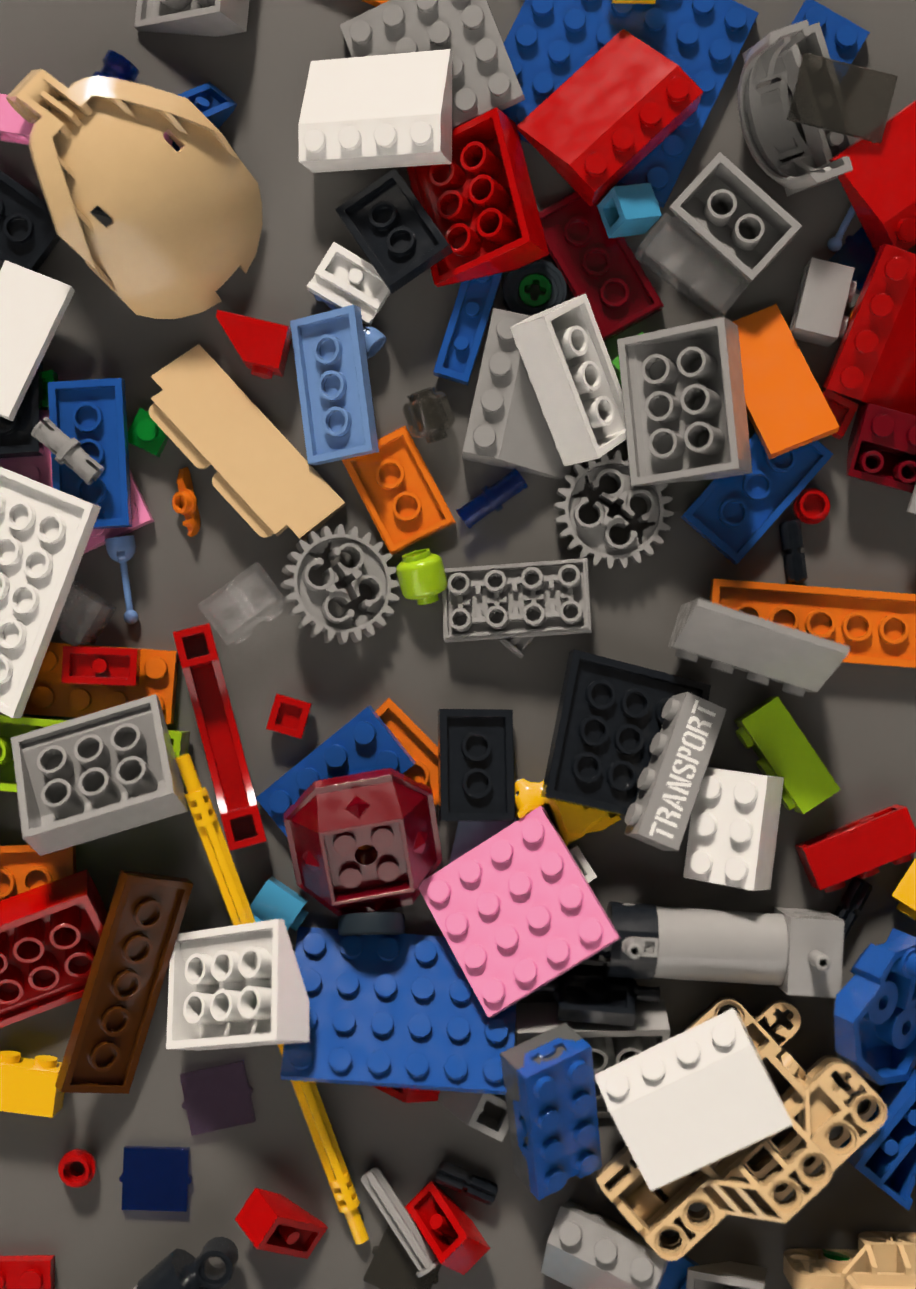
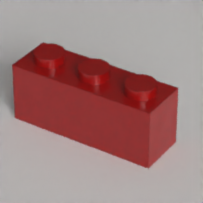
M895 804L794 846L810 885L820 891L824 889L825 893H829L845 887V880L858 875L859 879H863L879 873V867L889 862H892L893 865H898L914 858L913 853L916 852V828L907 807Z

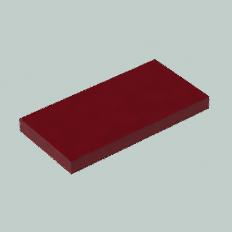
M575 191L540 211L539 216L550 260L561 271L566 281L567 289L573 298L586 293L602 338L606 342L662 310L664 305L625 238H608L597 207L602 199L600 198L590 207Z

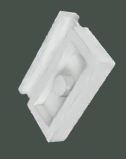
M335 242L332 243L311 282L306 286L309 292L337 308L350 305L361 307L362 323L366 326H371L374 317L391 293L372 264Z

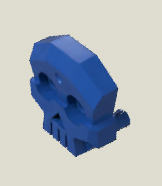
M893 928L885 943L878 945L870 944L859 956L850 970L854 976L836 994L834 1010L835 1052L859 1075L878 1085L908 1081L916 1065V937Z

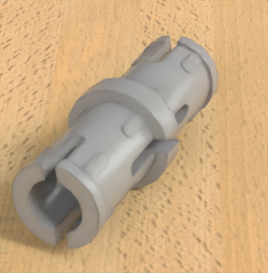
M48 417L43 418L42 422L39 421L33 428L31 435L56 456L55 460L59 464H66L87 485H91L93 480L96 481L101 476L105 468L80 447L81 443L75 437L70 438Z

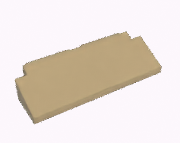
M197 344L150 376L162 389V391L150 398L154 402L149 408L151 419L194 466L199 469H206L212 465L217 472L212 477L213 486L260 537L268 538L273 534L278 537L289 527L300 540L306 541L307 535L310 532H316L346 505L341 497L308 464L307 460L200 344Z

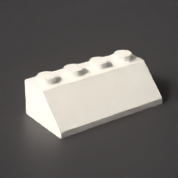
M586 293L532 315L510 327L564 466L599 459L627 439L622 388Z

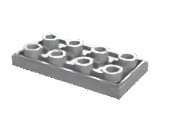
M588 558L445 569L448 586L442 592L443 635L446 643L592 633Z

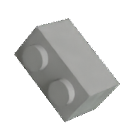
M814 257L809 260L803 268L789 326L795 339L830 347L838 337H843L848 324V316H844L846 303H851L857 286V282L852 280L854 267Z

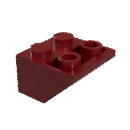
M871 403L859 406L848 441L846 476L913 493L916 484V416Z

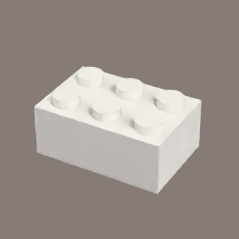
M707 767L691 812L683 878L751 891L770 890L784 777Z

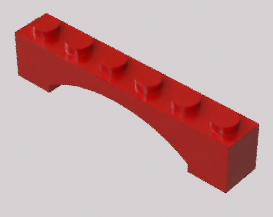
M210 623L172 632L203 743L229 850L233 851L267 841Z

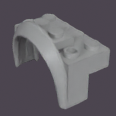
M806 19L772 31L743 52L744 66L738 85V113L742 132L757 164L767 175L785 188L787 197L837 179L838 176L853 170L850 157L844 156L831 163L829 161L855 143L856 140L820 23L809 26ZM777 77L782 79L778 82L766 85L761 88H757L758 84L766 82L768 80ZM787 85L791 89L806 143L799 133L791 111ZM803 153V156L784 163L781 162V160Z

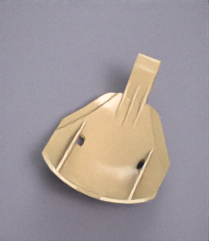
M42 69L31 70L6 96V100L11 107L26 121L34 124L29 135V149L57 235L85 260L86 265L136 315L154 319H178L202 313L222 302L216 291L233 275L238 267L244 273L248 271L257 253L263 225L262 201L258 182L239 159L224 135L187 98L143 84L102 76L80 79L67 88ZM165 132L180 148L179 151H176L164 139L163 135ZM96 206L111 217L112 222L107 227L90 213Z

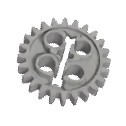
M620 450L615 452L612 460H609L607 454H604L599 458L598 463L595 460L586 461V469L579 464H575L573 470L577 477L565 475L563 478L569 489L558 488L556 492L565 500L554 504V509L563 511V515L554 520L555 524H565L566 529L559 534V537L565 538L570 536L572 538L567 549L572 550L578 546L581 549L578 559L585 558L588 554L591 555L592 567H595L601 559H604L606 570L612 569L614 560H618L621 569L627 568L629 557L636 565L641 563V551L649 557L652 556L654 551L650 543L662 545L664 540L658 535V532H668L671 529L670 526L662 522L663 519L674 515V512L664 509V505L671 502L673 498L662 496L661 491L668 486V483L631 486L629 459L622 461ZM604 476L613 478L617 483V491L613 494L602 492L598 499L608 506H611L614 502L620 506L618 513L629 520L635 515L630 508L631 498L640 497L646 501L647 511L637 520L639 523L653 522L654 525L648 526L647 529L642 531V544L639 543L636 530H631L627 533L625 544H614L609 537L610 529L614 526L624 529L629 522L620 515L610 518L607 515L608 507L598 501L592 506L597 513L596 523L586 524L580 520L579 509L586 506L589 500L587 497L572 498V495H577L579 492L584 491L585 477L588 478L591 491L598 489L600 478Z
M342 524L335 528L334 534H332L328 526H324L321 529L320 537L314 531L310 532L307 535L309 544L300 540L295 545L300 553L291 551L287 556L288 560L294 565H286L281 571L291 577L280 584V587L290 589L291 591L289 595L282 599L283 602H294L295 605L289 612V616L300 614L303 618L299 622L298 627L302 628L310 624L312 626L310 637L312 638L321 631L324 632V643L330 642L334 635H337L339 645L347 643L348 635H350L354 643L362 640L361 631L369 638L375 634L373 625L379 629L386 625L381 615L390 617L394 614L395 611L388 603H395L400 598L391 593V590L400 586L399 581L391 580L390 577L396 572V567H387L386 564L393 555L389 553L381 556L379 551L382 548L383 542H378L374 546L369 544L371 539L370 532L362 538H358V528L356 526L348 534H345ZM328 543H330V552L328 553L330 561L338 557L340 552L350 554L354 561L353 568H347L339 562L322 573V586H316L310 581L308 577L309 570H317L324 564V560L319 557L316 559V557H312L309 554H322L327 548ZM344 580L347 586L338 590L335 583ZM364 583L371 588L372 598L371 600H364L359 603L358 609L360 611L366 610V612H370L372 615H359L354 622V626H352L354 610L349 609L345 611L341 618H336L329 613V601H335L341 607L361 596L359 584Z

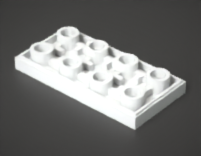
M6 260L0 270V417L13 422L75 290L68 284Z

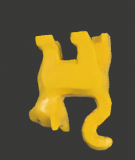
M522 778L514 782V797L517 809L515 817L524 818L539 806L548 805L557 831L566 846L583 837L586 833L602 831L621 820L617 814L541 797L544 780L538 783L529 782Z

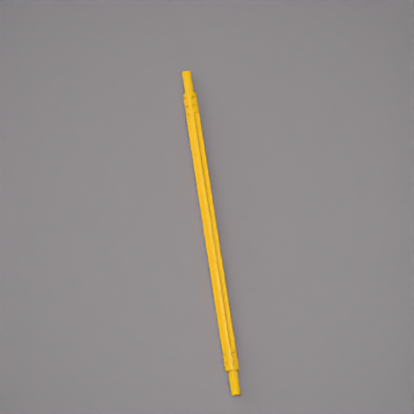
M190 754L178 756L175 758L187 790V794L184 796L232 925L256 922L207 788H202ZM278 1044L280 1054L283 1057L284 1044ZM290 1080L340 1213H344L355 1244H363L369 1239L358 1209L360 1201L315 1082Z

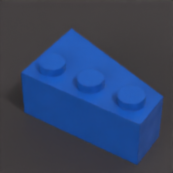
M915 1068L908 1081L887 1084L879 1094L887 1108L886 1121L847 1158L858 1171L908 1211L913 1202L910 1196L916 1183ZM878 1105L876 1106V1111L874 1112L872 1117H870L866 1122L872 1121L878 1116ZM851 1136L839 1148L847 1146Z

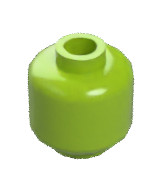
M420 549L402 555L403 561L397 565L396 574L403 597L409 600H417L418 605H427L438 601V594L443 592L448 586L442 558L437 554L431 553L430 549Z

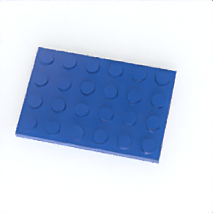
M298 928L295 957L310 1002L309 1042L284 1044L281 1080L505 1095L507 1090L503 1082L500 1053L515 1046L516 1003L496 1016L488 1018L444 936L415 934L339 935L338 929Z

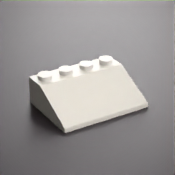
M445 49L311 61L298 124L299 162L313 173L452 164V50Z
M275 919L178 933L169 962L166 1049L203 1051L309 1042L310 1002L284 920Z
M734 1008L594 1075L608 1110L650 1191L663 1187L793 1126L791 1118L741 1016Z

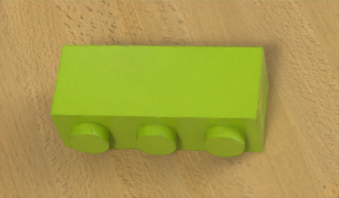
M770 696L734 720L739 727L735 733L746 749L752 747L759 757L756 765L763 775L784 777L781 803L788 811L794 809L797 813L805 814L841 790L778 696Z

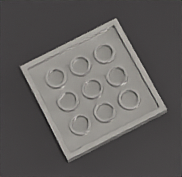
M389 0L340 24L352 58L451 49L452 129L495 107L502 111L526 100L487 0Z

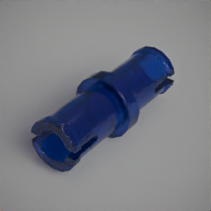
M514 468L492 486L488 487L485 485L481 488V494L460 509L458 508L456 512L468 529H471L473 525L494 510L497 513L503 509L502 505L529 486L518 470Z

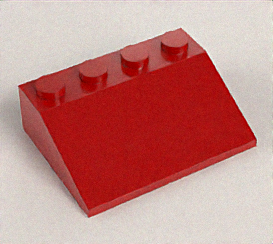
M622 29L521 121L516 129L591 207L697 110L704 91L678 64Z
M915 100L829 160L831 163L844 156L850 157L853 170L838 176V179L876 254L882 244H889L906 251L916 245Z
M497 107L452 129V164L407 167L413 194L453 251L430 267L434 285L437 287L516 270L549 255L519 133L516 129L517 125Z
M889 244L880 245L824 381V388L865 403L875 404L916 416V254Z
M87 869L0 901V1028L82 998L107 918L102 898Z

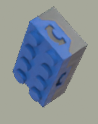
M565 1022L501 1052L503 1082L507 1090L505 1098L515 1175L539 1201L561 1190L565 1186L567 1179L575 1175L581 1179L602 1168L592 1046Z

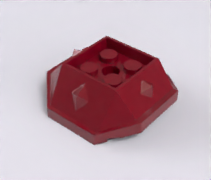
M392 768L316 780L300 796L297 802L284 812V824L297 886L338 917L343 914L375 912L413 905L421 893L418 889L423 880L435 872L443 859L431 787L421 782L417 783ZM363 845L372 846L370 849L367 850L358 849L360 846Z

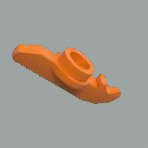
M188 467L179 470L177 477L179 492L173 495L172 506L176 513L185 516V521H182L183 526L187 527L188 536L194 537L198 534L201 527V519Z

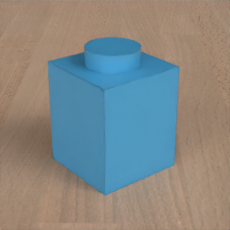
M651 183L614 186L597 205L608 238L645 234L662 216L659 202L655 197Z

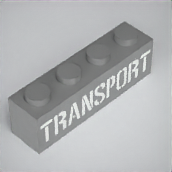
M689 692L673 695L672 698L667 700L662 710V718L664 719L662 728L654 736L649 751L652 753L649 765L643 769L637 782V787L640 790L636 802L630 805L625 816V824H627L625 835L663 851H679L727 709Z

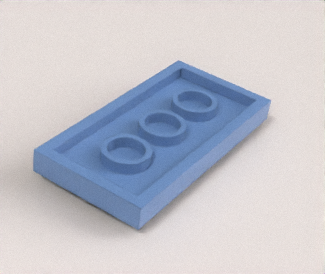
M350 305L290 321L308 464L316 466L379 452L361 307Z

